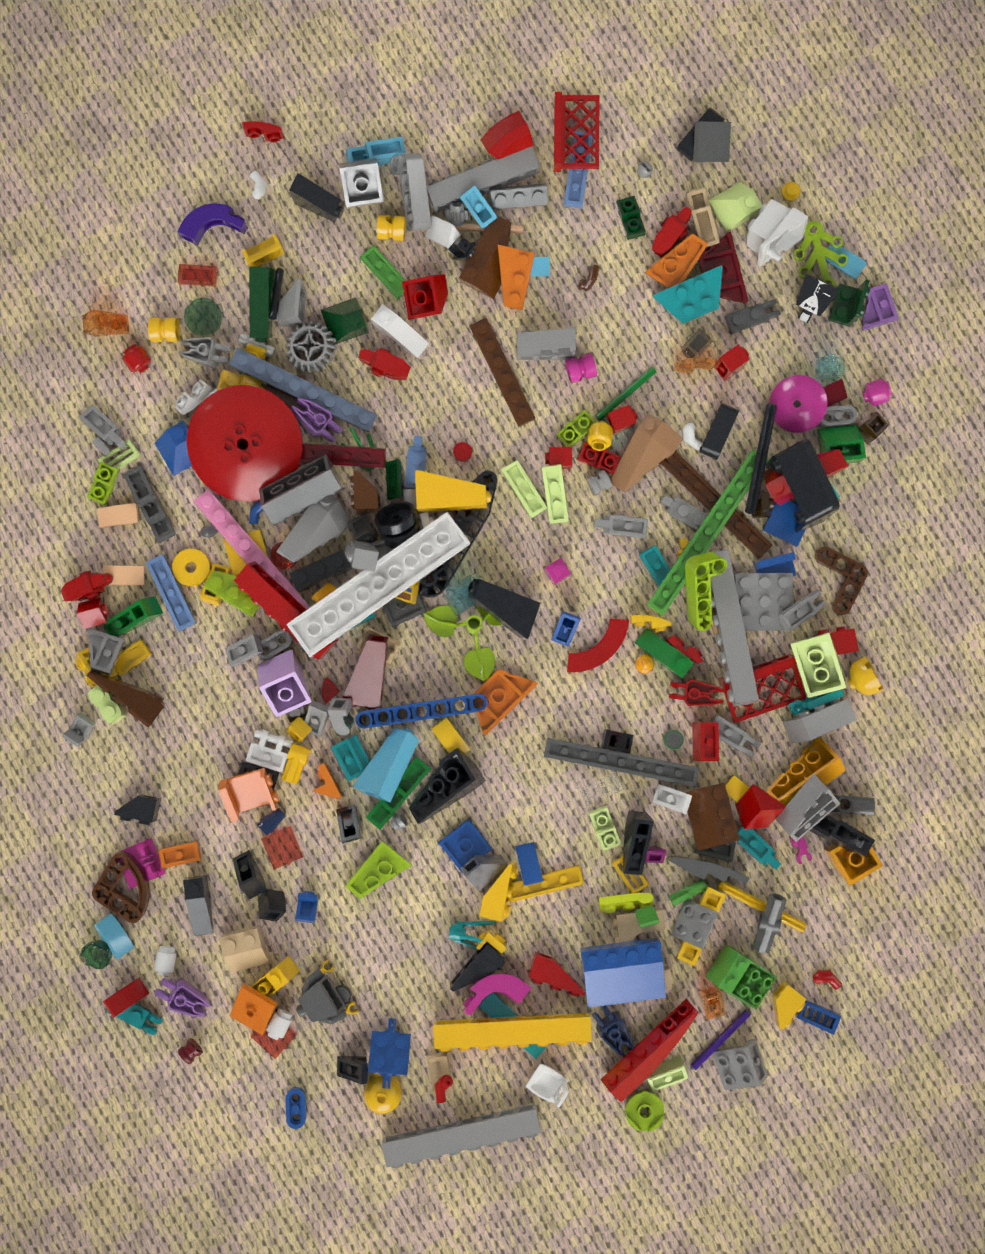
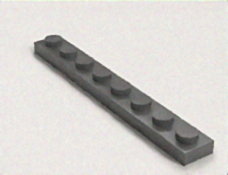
M547 738L544 757L694 787H696L699 768L551 738Z

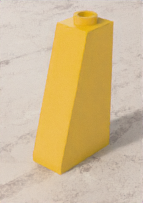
M419 470L415 471L418 512L487 508V503L491 502L490 491H487L486 485Z

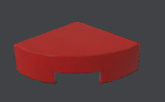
M328 677L324 680L321 689L322 699L325 704L340 692Z

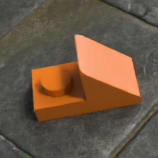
M324 762L318 765L317 775L326 784L312 791L336 799L343 797L327 763Z

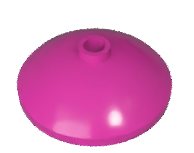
M794 375L785 378L776 385L769 399V403L777 405L774 422L780 428L793 433L806 432L816 427L825 416L828 402L826 392L821 384L805 375ZM796 400H799L801 402V406L799 408H796L794 406V402Z

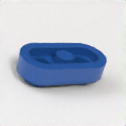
M293 1087L288 1091L285 1098L286 1122L290 1128L299 1129L305 1124L307 1118L306 1093L300 1087ZM298 1094L300 1099L295 1100L293 1095ZM294 1114L300 1115V1119H299V1120L294 1119L293 1115H294Z

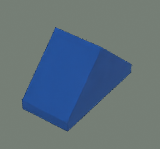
M563 611L551 640L569 647L581 618Z

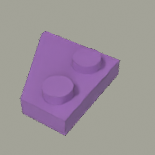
M887 283L871 288L869 296L865 301L866 307L863 315L862 332L899 319Z

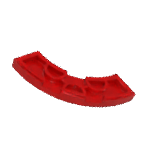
M610 618L608 629L597 645L584 652L568 653L567 672L587 671L609 660L623 643L628 630L629 620Z

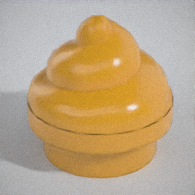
M640 655L635 660V668L640 673H649L654 668V660L649 655Z

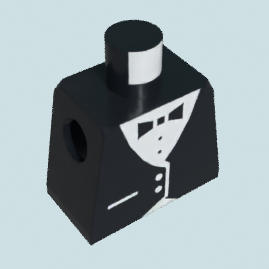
M806 274L796 305L803 308L798 319L808 323L813 313L821 316L840 289Z

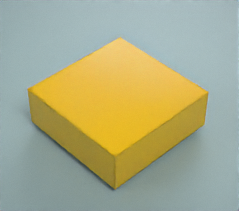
M732 775L725 784L728 796L735 802H738L749 788L735 775Z

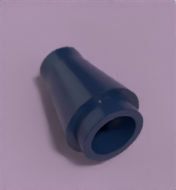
M278 808L259 819L260 821L257 825L267 836L269 833L272 834L286 815Z

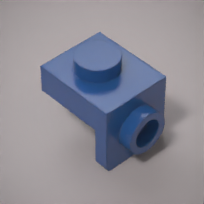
M311 891L298 893L295 921L315 923L319 901L318 895Z

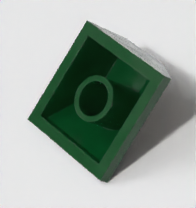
M356 297L321 309L328 331L333 333L331 338L336 339L333 345L369 333Z

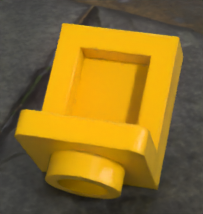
M488 930L486 933L482 932L478 936V938L483 940L481 943L478 942L476 944L478 950L482 948L486 941L501 954L507 948L505 938L499 933L495 935Z

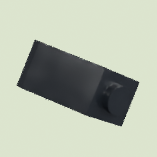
M250 850L232 859L239 887L249 899L267 891L264 877Z

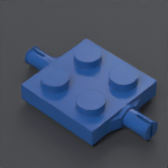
M388 1018V1030L383 1032L372 1031L368 1073H378L383 1076V1089L386 1088V1080L387 1089H390L392 1076H407L411 1034L395 1031L397 1019L394 1018L393 1025L392 1018Z

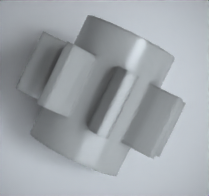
M460 202L450 203V208H445L446 220H450V223L454 226L463 225L464 220H468L467 207H464V204Z

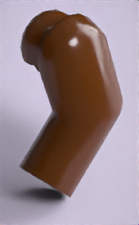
M590 266L587 281L584 279L580 280L578 287L580 290L589 291L597 280L599 266Z

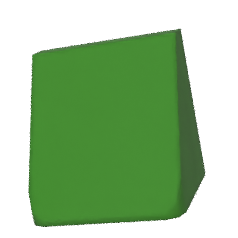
M652 905L635 910L638 925L641 928L659 923L657 913Z

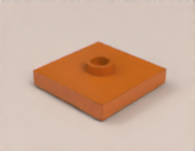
M244 983L240 988L230 1017L263 1035L275 1011L277 1002Z

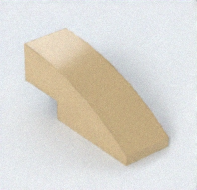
M702 188L687 193L697 236L708 243L707 247L719 244L706 189Z

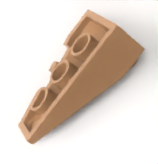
M647 413L637 427L610 480L612 486L623 492L628 491L643 479L647 472L651 469L654 470L662 460L668 459L673 455L682 442L683 437L665 422Z

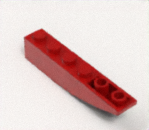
M687 998L600 1079L609 1092L620 1102L627 1098L664 1061L694 1021L699 1012Z

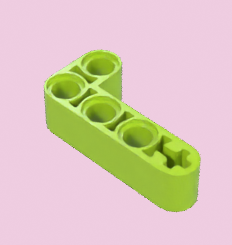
M715 552L692 556L685 563L688 622L701 632L709 630L712 625L711 577L722 574L727 568V561Z

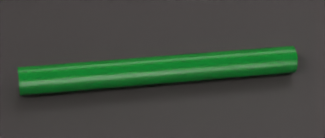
M651 367L597 413L595 415L597 420L600 422L606 417L609 412L613 411L656 374V370Z

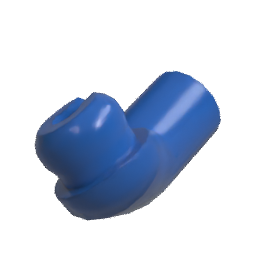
M260 500L250 508L249 524H259V514L263 511Z

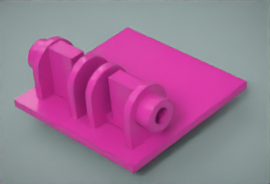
M152 838L121 850L131 854L140 863L148 881L166 874L165 870L162 869L160 857ZM123 857L118 858V859L120 860V862H119L120 865L123 864V863H124V862H123V859H124V858H123ZM128 868L124 876L131 889L138 885L134 875Z

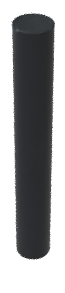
M282 268L276 269L269 318L272 320L277 319L284 274Z

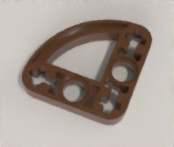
M120 851L109 861L92 890V897L95 901L126 921L136 923L142 919L148 908L150 899L148 878L140 863L126 851ZM123 857L124 863L116 868L115 866L120 862L118 858ZM128 868L134 875L138 885V903L115 889ZM108 872L115 873V881H110L108 879ZM104 889L103 896L99 895V890ZM115 898L122 900L123 905L121 908L114 905ZM133 910H136V911H137V912H136V915H137V916H135V917H132V916H131V915L133 914V912H132Z

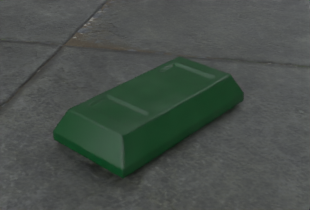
M399 459L386 462L387 500L403 496L402 466Z

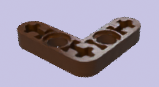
M821 547L815 552V560L819 564L845 576L832 604V610L836 615H846L851 610L867 578L868 570L863 564L829 547ZM826 551V555L830 558H833L835 555L836 557L833 559L832 565L829 564L831 562L830 559L822 560L820 553ZM838 559H842L846 563V567L843 570L838 569L836 566ZM860 568V572L863 575L858 576L856 582L849 581V579H854L856 576L854 570H858ZM849 584L855 589L853 595H848L845 592V587ZM841 595L851 599L850 601L846 600L844 603L846 610L839 611L837 604H841L844 598H841Z

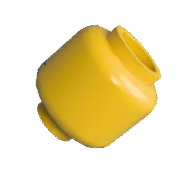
M603 421L592 424L588 432V444L597 451H603L610 447L613 439V428Z

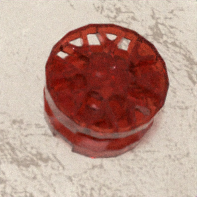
M283 542L277 543L270 551L271 562L281 570L293 568L297 561L293 563L277 553Z

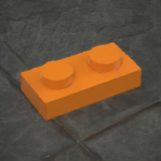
M198 841L158 850L162 869L202 860Z

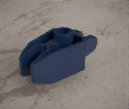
M605 1005L602 1008L607 1015L606 1017L601 1019L598 1013L594 1012L592 1014L597 1022L596 1030L599 1036L617 1054L624 1057L626 1055L621 1045L627 1044L632 1050L634 1048L633 1042L619 1013L611 1012Z

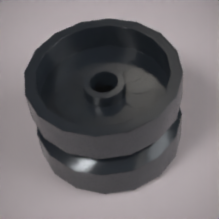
M398 501L383 507L378 511L374 520L384 544L392 549H395L423 529L413 504L407 501Z

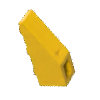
M513 861L507 866L483 896L480 917L502 922L510 916V898H513L515 892L513 881L518 875L517 861Z
M288 955L250 987L270 997L301 970Z

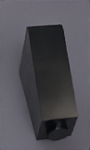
M297 173L289 189L294 204L334 223L337 218L340 219L344 212L341 199Z

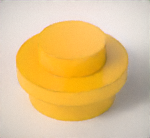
M795 182L786 183L781 190L783 198L787 201L796 200L801 193L799 185Z

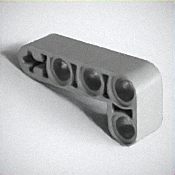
M408 153L394 156L390 161V169L393 175H400L407 227L410 231L428 230L431 225L422 155L420 153Z

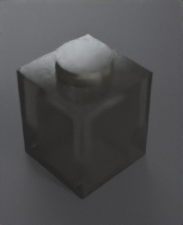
M699 328L682 347L684 356L696 362L711 346L713 340Z

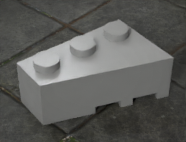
M576 327L534 332L525 330L517 333V360H565L575 356Z
M839 697L830 701L826 706L822 704L813 708V711L809 712L808 710L797 714L798 717L783 722L791 744L811 741L852 723L857 718L849 699L841 700Z
M813 774L775 820L797 842L841 803L822 781Z

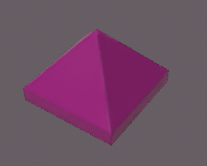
M656 845L649 847L645 862L664 863L666 850Z

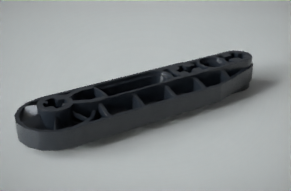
M484 471L472 481L473 483L484 485V478L488 479L491 477L492 483L489 482L486 485V489L490 491V495L492 491L493 494L491 502L487 503L490 507L486 518L482 520L478 517L482 508L472 509L473 516L469 515L468 517H465L464 511H469L470 509L459 510L454 518V522L463 534L473 540L465 553L459 552L463 556L455 570L448 566L453 558L451 557L444 565H440L436 571L433 570L429 573L433 574L434 581L432 583L431 581L426 583L425 577L420 579L418 589L420 596L434 598L441 595L457 572L490 516L497 487V476L494 472ZM478 520L482 524L475 536H472L468 532L474 521ZM446 568L453 572L450 578H448ZM438 577H445L446 580H438Z

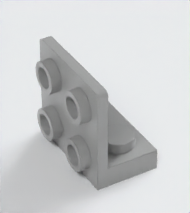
M756 1039L748 1040L743 1047L716 1050L713 1053L725 1090L760 1086L768 1077Z

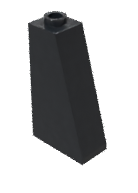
M473 578V581L468 586L469 593L467 597L516 636L528 639L541 603L484 580Z

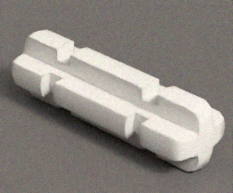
M241 334L239 337V344L244 346L252 344L267 349L266 355L272 357L275 352L274 347L263 342H257L254 338H250L245 334Z

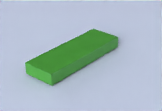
M373 245L360 256V259L398 300L404 295L402 281L406 280Z

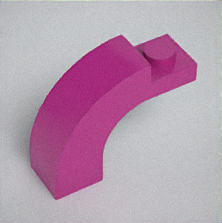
M495 974L476 981L468 989L474 995L467 997L463 1003L465 1007L462 1011L467 1016L472 1015L481 1001L493 992L501 993L513 1003L520 1004L531 987L512 975Z

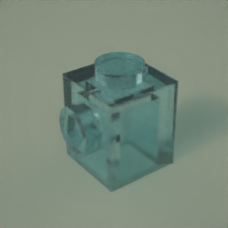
M827 354L815 361L816 380H838L845 373V363H842V357H836V354Z

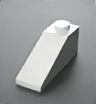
M383 304L371 318L374 327L416 358H419L429 345L422 336Z

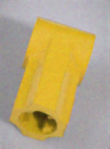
M295 743L291 745L282 780L298 784L304 765L306 766L309 760L307 757L308 755L310 756L311 749Z

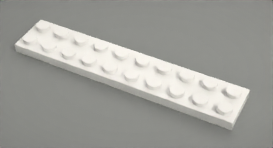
M446 512L379 559L375 572L363 570L286 625L308 656L311 657L470 545V542L448 512Z

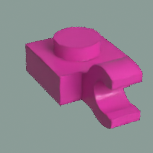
M789 836L791 845L798 849L795 856L797 863L802 864V855H806L807 860L811 861L812 856L807 850L808 847L804 836L797 842Z

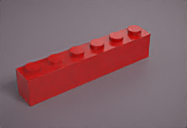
M257 562L248 563L233 581L238 584L237 586L241 591L246 592L251 597V600L256 605L261 606L270 618L275 619L281 629L289 632L295 642L300 645L286 624L307 609ZM335 639L311 657L317 660L321 659L339 639Z

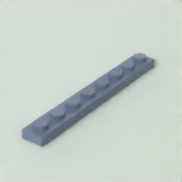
M238 347L229 364L230 367L297 399L309 400L330 411L333 416L366 432H370L377 417V414Z

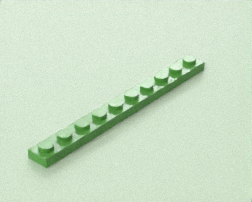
M755 450L749 453L646 606L659 615L663 616L686 583V561L692 556L707 552L749 490L757 453Z

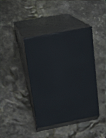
M604 729L601 748L630 754L634 735Z

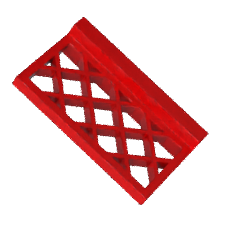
M555 92L554 172H561V169H599L600 95H562V92ZM566 101H574L578 106L570 111L566 107ZM588 101H596V106L591 111L584 106ZM580 108L587 114L582 120L574 115ZM571 117L577 122L572 129L566 125V121ZM589 117L595 121V125L591 129L584 124ZM580 126L587 132L581 138L574 133ZM589 134L595 139V143L591 147L584 142ZM570 135L577 139V142L572 147L565 142ZM579 144L586 149L581 156L574 151ZM590 152L595 157V163H587L583 158ZM570 153L577 158L574 163H565V158Z
M788 654L752 667L755 682L759 683L757 693L759 694L762 686L771 689L766 700L758 696L760 700L765 702L762 709L755 710L751 708L753 703L748 706L742 705L747 709L744 715L736 717L735 714L737 706L733 707L732 702L728 700V683H725L724 677L718 678L720 686L725 690L724 695L734 723L787 706L794 700L801 701L806 699L794 655ZM792 668L794 675L791 681L782 678L785 670ZM773 675L777 677L773 687L764 684L767 676ZM780 680L789 683L785 693L776 690ZM792 685L798 687L800 696L795 698L788 696ZM774 692L783 695L780 703L774 704L769 702Z

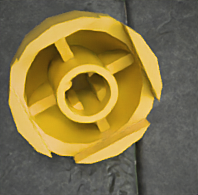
M866 656L856 660L849 669L850 679H847L852 690L857 689L863 695H873L884 690Z
M378 1073L368 1079V1083L364 1087L363 1097L366 1106L371 1111L377 1114H387L398 1107L402 1099L403 1089L396 1076L391 1077L390 1089H387V1080L386 1088H382L383 1076Z

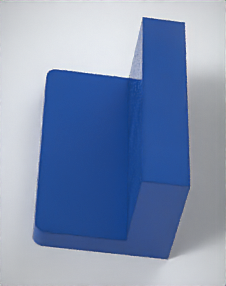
M794 552L753 563L756 573H793V577L796 576L793 561L796 560Z

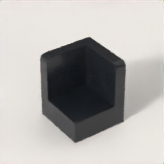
M267 889V891L260 895L258 898L259 919L277 922L286 913L283 891Z

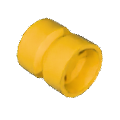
M379 214L377 220V239L389 240L392 238L393 241L404 242L406 217L395 215L391 218L390 215Z
M150 317L148 320L150 341L152 343L163 342L166 339L169 342H179V319L177 317H168L163 321L161 317Z

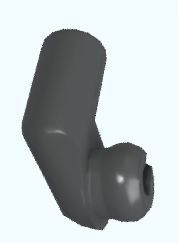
M212 523L201 529V535L207 538H211L218 533V530Z

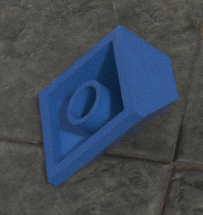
M184 421L167 429L154 443L173 476L192 466L187 451V431L189 426Z

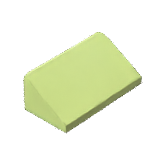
M678 1056L662 1062L647 1079L652 1092L686 1080L688 1075L681 1057Z

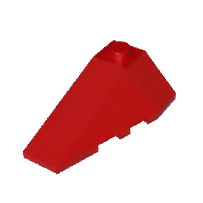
M840 449L817 454L828 478L849 466ZM771 468L764 471L765 484L776 503L782 505L794 498L783 473L778 474Z

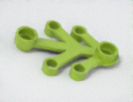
M811 221L806 225L804 233L806 237L800 248L794 251V257L797 261L804 260L805 252L813 241L814 250L806 264L799 269V276L802 279L805 278V276L801 275L802 270H807L810 275L813 265L818 260L822 281L831 282L832 286L836 287L835 280L830 278L825 257L836 262L840 267L847 265L848 257L845 254L839 255L823 247L820 239L831 243L835 249L843 246V239L841 236H833L823 231V226L820 222ZM816 227L817 232L811 233V228ZM836 239L841 240L839 245L834 244ZM798 252H803V256L801 258H798L796 256ZM842 257L846 259L843 264L838 262Z

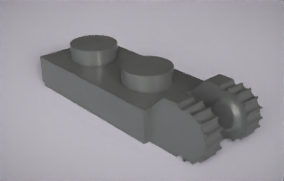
M770 300L763 304L759 303L725 315L730 333L740 332L780 316V310L773 311L767 315L764 312V309L775 306L777 304L776 300Z

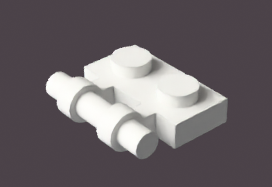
M256 730L254 737L259 738L260 742L259 744L251 743L246 762L284 772L288 753L282 752L284 746L290 748L293 741L286 739L282 735L280 737L272 735L266 730L263 732ZM267 741L277 744L276 749L266 747Z

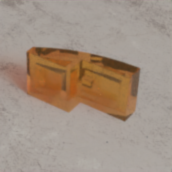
M703 357L684 359L676 362L673 370L692 374L694 368L712 371L716 359Z

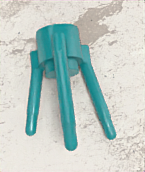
M457 921V924H451L448 939L477 951L476 945L466 942L464 939L480 943L483 940L466 935V928L463 927L495 925L497 922Z

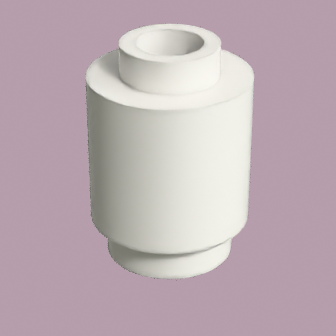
M160 946L156 954L154 970L158 971V975L169 976V973L174 972L177 955L175 947Z
M278 1008L266 1028V1031L269 1032L268 1036L275 1040L284 1038L292 1021V1014Z

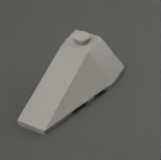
M328 495L322 498L319 503L311 504L281 544L277 553L294 563L311 553L318 546L325 545L330 539L339 537L348 527V522L350 521L339 500Z

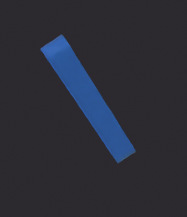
M473 694L359 712L356 715L355 722L358 727L366 729L480 712L488 707L489 700L484 694ZM477 697H481L484 700L482 708H478L474 704ZM458 700H462L465 703V708L462 711L457 710L455 706ZM439 703H443L446 707L443 714L437 711ZM420 706H424L426 708L427 713L425 716H420L418 714V708ZM402 708L408 713L406 719H402L399 716V711ZM383 711L389 715L387 722H383L380 718V714ZM364 714L370 718V722L367 725L363 724L361 720Z

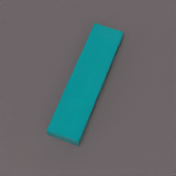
M494 992L488 994L478 1005L491 1018L519 1016ZM529 1044V1047L524 1049L537 1059L547 1046L539 1047L537 1044Z

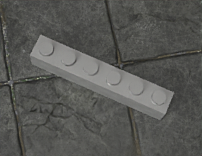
M531 146L501 159L487 160L478 167H469L463 173L449 175L440 182L434 181L427 186V195L435 214L445 211V208H450V203H463L460 197L473 186H476L483 196L490 193V188L505 187L538 174L540 165Z

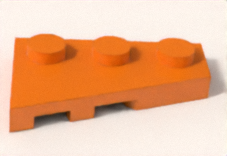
M692 233L644 273L667 289L684 282L708 243Z
M498 245L504 306L523 310L535 253Z

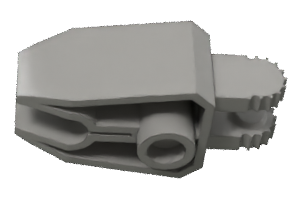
M211 337L189 338L181 342L182 346L191 349L179 352V354L194 363L210 368H216L219 363H229V359L221 356V352H231V347L221 345Z

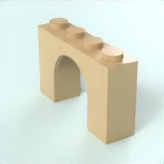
M661 907L655 908L659 923L643 928L638 925L635 910L616 912L615 918H612L613 930H617L618 937L614 938L615 943L632 941L643 932L665 930L663 909ZM664 966L665 990L673 989L671 971L668 966Z

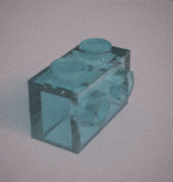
M478 574L474 577L469 575L462 580L463 584L460 586L453 585L446 590L447 594H445L444 599L456 616L476 604L467 596L469 593L468 586L473 581V578L480 579Z

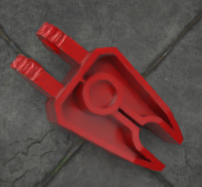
M683 207L677 216L672 214L670 218L667 216L662 222V228L655 236L652 251L659 257L669 253L679 240L682 242L689 233L687 232L688 225L686 224L692 215L690 208Z
M364 348L359 352V360L370 366L371 374L377 377L385 376L393 380L407 379L411 367L403 359L391 354L389 350L380 348L373 352Z
M82 572L79 574V577L64 584L61 589L64 601H83L98 598L99 594L105 592L104 587L112 583L113 576L111 573Z
M692 678L688 679L686 683L670 682V686L673 688H685V694L672 693L669 694V698L684 700L687 706L716 705L724 702L723 699L710 697L711 692H725L723 688Z

